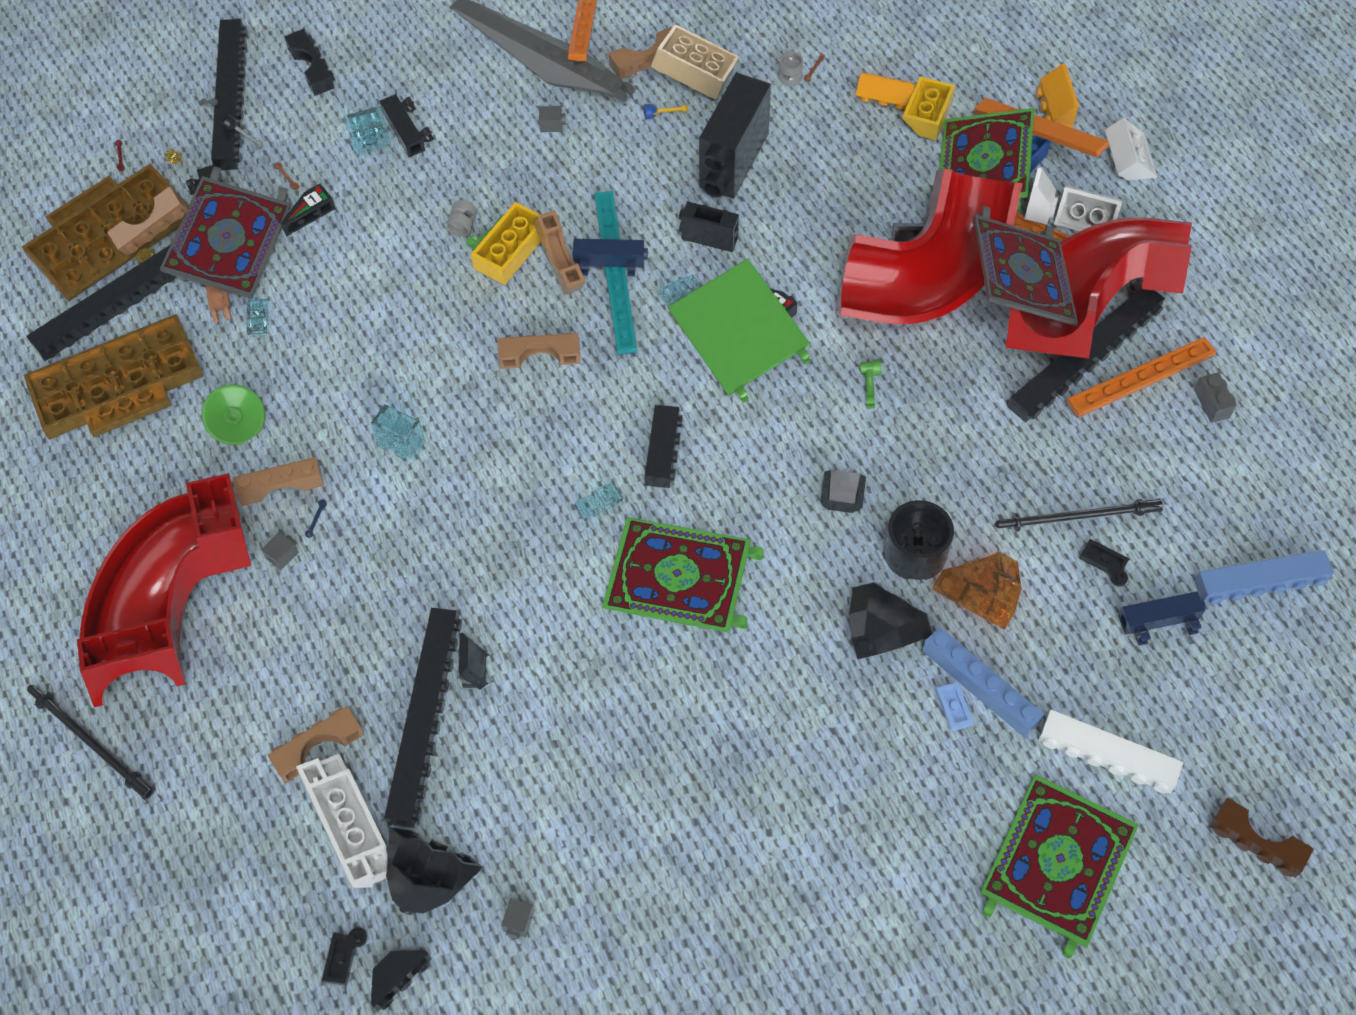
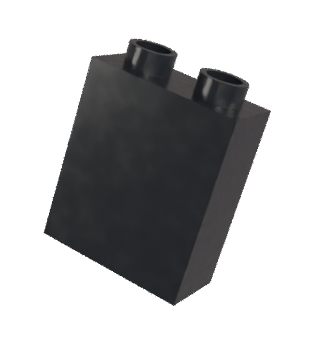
M737 72L734 74L699 137V188H702L708 195L716 198L723 195L732 199L737 195L769 135L771 83Z

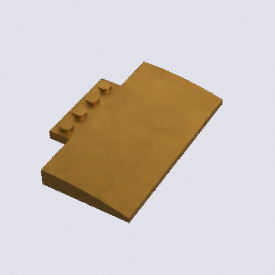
M150 163L119 184L110 176H107L45 216L52 227L23 245L22 249L54 287L70 301L177 230L183 217L173 222L166 230L161 231L151 241L146 242L129 256L118 250L109 236L108 231L121 221L132 225L146 221L153 212L154 197L169 186L174 189Z
M175 314L23 376L42 430L48 439H52L86 424L92 436L96 437L169 407L171 403L167 396V391L201 378L204 375L179 318Z

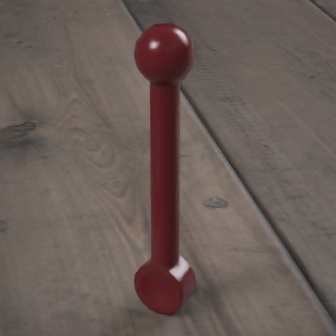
M121 140L115 141L118 151V171L125 170L122 162L121 146L123 143Z

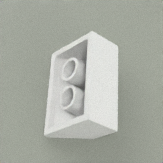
M1125 118L1105 129L1106 140H1108L1111 149L1110 156L1115 163L1114 170L1119 177L1122 176L1127 181L1157 177L1145 134Z
M1066 185L1054 225L1082 231L1103 222L1116 220L1122 200Z

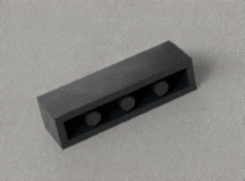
M655 405L645 469V486L670 488L671 481H675L676 469L673 468V463L678 462V451L675 448L676 445H680L681 439L678 427L682 428L683 415H680V407Z

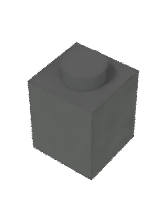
M539 106L540 132H562L563 125H566V113H562V107Z
M280 532L261 549L265 559L279 570H282L299 553L295 546L297 542L291 536H284Z
M510 898L501 925L503 931L506 932V936L513 939H519L520 936L527 937L535 912L533 904Z

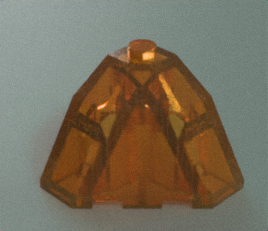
M1001 552L991 554V556L982 559L978 558L955 568L945 569L940 574L933 590L1005 630L1016 611L1021 592L1018 561Z

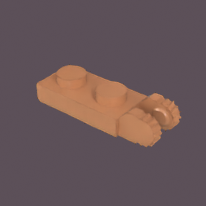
M205 285L209 309L214 323L219 322L217 311L224 310L223 314L226 320H231L228 292Z

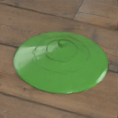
M230 384L215 389L208 395L202 407V422L206 431L212 438L223 444L241 445L258 435L264 425L265 410L262 401L255 392L241 385Z

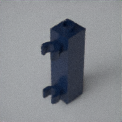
M574 238L572 256L573 261L580 266L583 275L588 276L589 266L627 267V276L635 277L636 268H644V260H648V248H645L644 240Z
M1198 591L1123 606L1118 614V618L1124 634L1135 633L1137 643L1141 646L1148 644L1147 640L1151 639L1148 630L1185 622L1189 635L1198 634V629H1201L1199 619L1204 614L1206 606L1204 600L1200 598Z

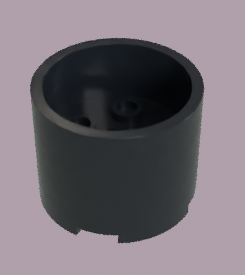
M924 500L906 502L892 513L884 542V559L888 567L896 575L907 580H928L942 571L954 537V526L948 513L937 504Z

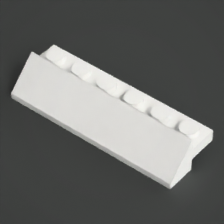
M340 754L321 761L316 758L296 766L351 887L371 888L374 883L386 879L388 855L386 845L350 770L346 768Z

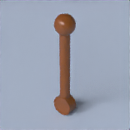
M820 54L819 59L817 60L811 71L804 76L805 81L808 82L811 80V75L814 73L820 62L823 61L825 57L824 54Z
M276 162L274 167L280 170L290 182L292 189H299V184L289 177L282 168V164Z

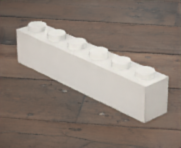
M1050 710L1038 740L1050 749L1058 748L1065 751V754L1070 757L1083 758L1092 766L1105 767L1112 774L1125 775L1130 777L1133 782L1150 785L1155 791L1160 793H1171L1183 765L1182 761L1053 710Z

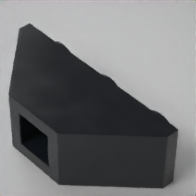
M426 950L390 951L373 968L371 1005L377 1012L381 1009H387L393 1003V997L399 991H405L411 985V979L417 973L421 974L429 967L431 957Z

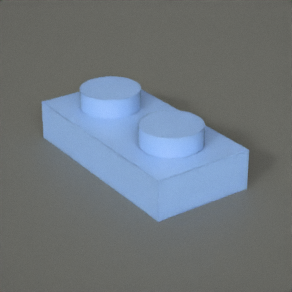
M958 682L937 687L936 694L950 730L955 731L972 726L974 722Z

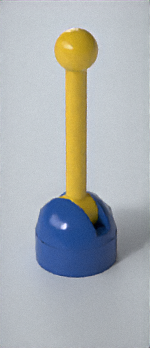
M644 104V117L646 120L654 118L657 113L687 112L688 106L682 105L675 108L657 109L653 104Z

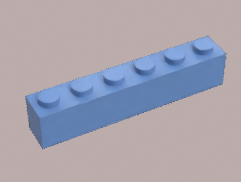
M1325 550L1199 571L1194 581L1200 598L1205 603L1218 604L1226 599L1237 601L1249 595L1259 597L1266 592L1273 591V593L1277 594L1289 588L1300 590L1312 584L1322 586L1328 583L1334 571Z
M941 627L925 641L923 653L1025 739L1040 724L1044 716L1043 712Z

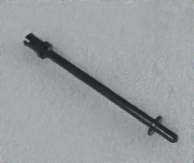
M1160 498L1145 501L1137 499L1133 504L1029 517H1019L1018 513H1013L1012 519L997 520L995 527L999 529L1014 527L1015 531L1019 532L1021 526L1133 512L1138 516H1143L1144 513L1162 512L1163 507H1159V505H1163Z
M34 685L27 687L28 693L36 699L34 705L38 709L45 707L117 771L125 779V786L127 788H132L143 800L153 795L155 789L142 779V774L138 771L131 772L52 702L53 694L46 691L42 693Z

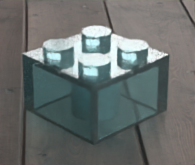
M380 106L344 116L355 156L392 147Z
M386 404L383 405L371 421L378 446L384 450L390 449L402 459L406 457L413 460L425 443L420 421Z

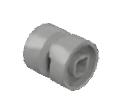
M788 51L781 55L779 80L782 84L795 86L801 82L803 57L798 52Z
M464 200L454 202L451 215L446 223L447 230L455 236H468L477 214L476 207Z

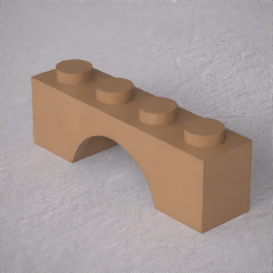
M671 26L657 32L655 44L647 50L633 51L623 47L609 53V66L616 76L620 79L628 78L641 70L644 71L651 67L658 47L673 27Z
M169 186L154 197V209L146 221L136 225L121 221L109 230L108 234L117 249L129 256L146 242L151 241L161 231L166 230L173 222L181 219L190 210L180 194Z
M555 210L537 216L534 226L564 295L582 289L585 279L578 263L573 261L567 250L562 226Z
M565 333L498 338L500 369L521 368L524 360L536 353L550 354L559 361L560 365L581 364L579 334Z
M316 457L233 477L235 493L241 506L262 502L268 493L280 488L291 487L306 491L324 486L321 468Z
M346 706L334 711L324 721L316 722L306 732L295 735L285 745L275 747L272 753L267 756L286 784L299 776L296 766L305 763L307 754L317 744L334 741L345 747L363 736L364 733L350 709Z

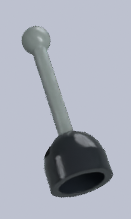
M229 113L222 120L220 126L224 129H235L256 143L258 148L263 146L261 140H256L237 126L236 119Z

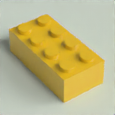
M514 202L470 254L473 269L506 285L541 242L534 226L536 217L541 214Z

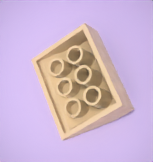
M674 25L658 47L651 67L659 73H664L675 81H680L691 89L698 90L707 97L717 100L738 62L739 56Z

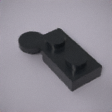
M1089 539L1079 559L1110 574V581L1115 586H1124L1128 581V575L1123 570L1129 558Z
M354 928L348 935L333 932L322 976L323 983L347 986L356 947H362L368 940L367 932L363 928Z

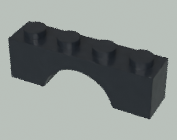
M304 29L284 36L287 49L292 58L311 63L304 74L313 95L317 96L334 89L333 81H335V77L331 70H327L326 60L320 58V50L317 46L314 47L315 44L312 36L307 35Z

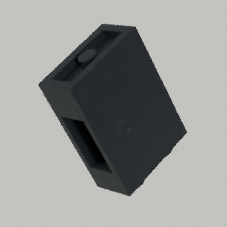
M687 201L685 208H681L679 213L681 239L733 253L739 238V214Z

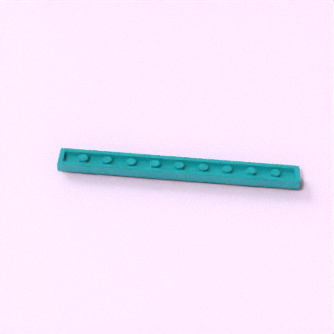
M613 191L594 193L600 238L620 239ZM605 267L617 355L637 353L625 267Z

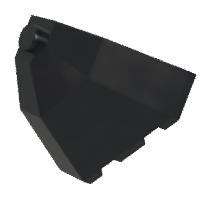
M875 582L853 587L849 620L851 639L857 659L879 655L930 637L933 631L928 614L911 606L907 601L894 593L891 594L881 588L882 586Z
M392 827L389 830L386 878L392 901L404 914H423L448 903L481 870L482 866L467 854L448 852V846L434 840H431L430 843L425 842L418 836V833L411 830Z

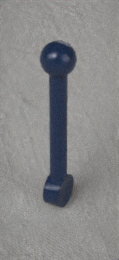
M324 499L318 502L319 508L309 530L305 532L307 538L313 536V530L322 509L327 506V502Z

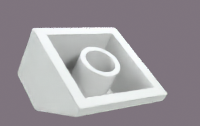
M1042 168L1037 170L1024 219L1047 224L1049 217L1053 218L1058 198L1055 197L1056 188Z

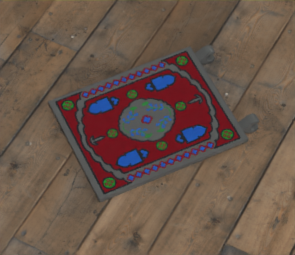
M213 167L210 178L202 176L188 206L190 211L184 215L160 267V271L252 299L282 229L281 222L291 208V203L285 202L288 198V189L280 187L277 199L220 182L222 178L221 168Z
M982 206V212L974 215L973 219L988 301L1076 326L1078 320L1060 240L1053 238V226L1045 225V231H1041L1039 234L989 219L990 208Z

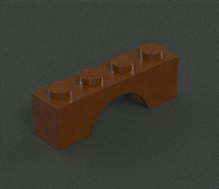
M1226 798L1221 804L1209 826L1214 829L1218 836L1231 839L1236 842L1235 844L1238 848L1244 851H1251L1257 855L1260 861L1273 864L1279 868L1282 874L1288 877L1293 876L1296 878L1303 872L1314 850L1313 847L1294 836L1281 842L1263 839L1251 827L1249 810L1229 798Z

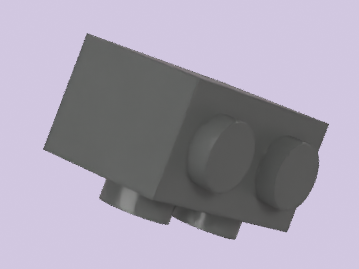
M1219 372L1199 378L1194 391L1210 422L1229 419L1236 408V400L1227 389L1226 381L1222 379Z

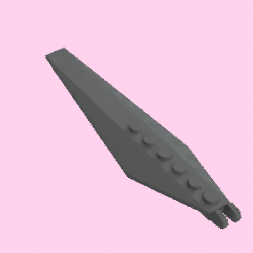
M456 0L450 6L453 11L547 84L607 94L623 102L628 98L627 93L631 95L635 91L633 85L624 82L590 55H587L586 61L568 60L570 44L471 0Z

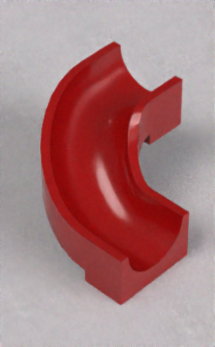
M948 169L937 170L928 209L930 213L925 226L917 236L904 242H896L850 234L835 313L841 316L879 323L914 324L942 317L959 308L985 285L973 219L974 215L982 212V206L990 208L989 219L1014 226L1023 183L979 178L956 173Z
M1139 217L1116 219L1088 227L1061 241L1060 244L1078 324L1075 326L1011 308L1005 348L1089 358L1094 327L1109 301L1126 283L1136 278H1142L1141 289L1183 294L1192 245L1189 244L1192 222Z
M229 473L187 482L188 493L170 498L140 516L115 542L102 562L85 602L81 619L80 639H77L80 672L94 708L103 706L102 697L106 687L116 678L129 672L139 670L157 671L170 677L176 687L185 685L179 641L182 616L190 592L197 582L205 577L251 566Z

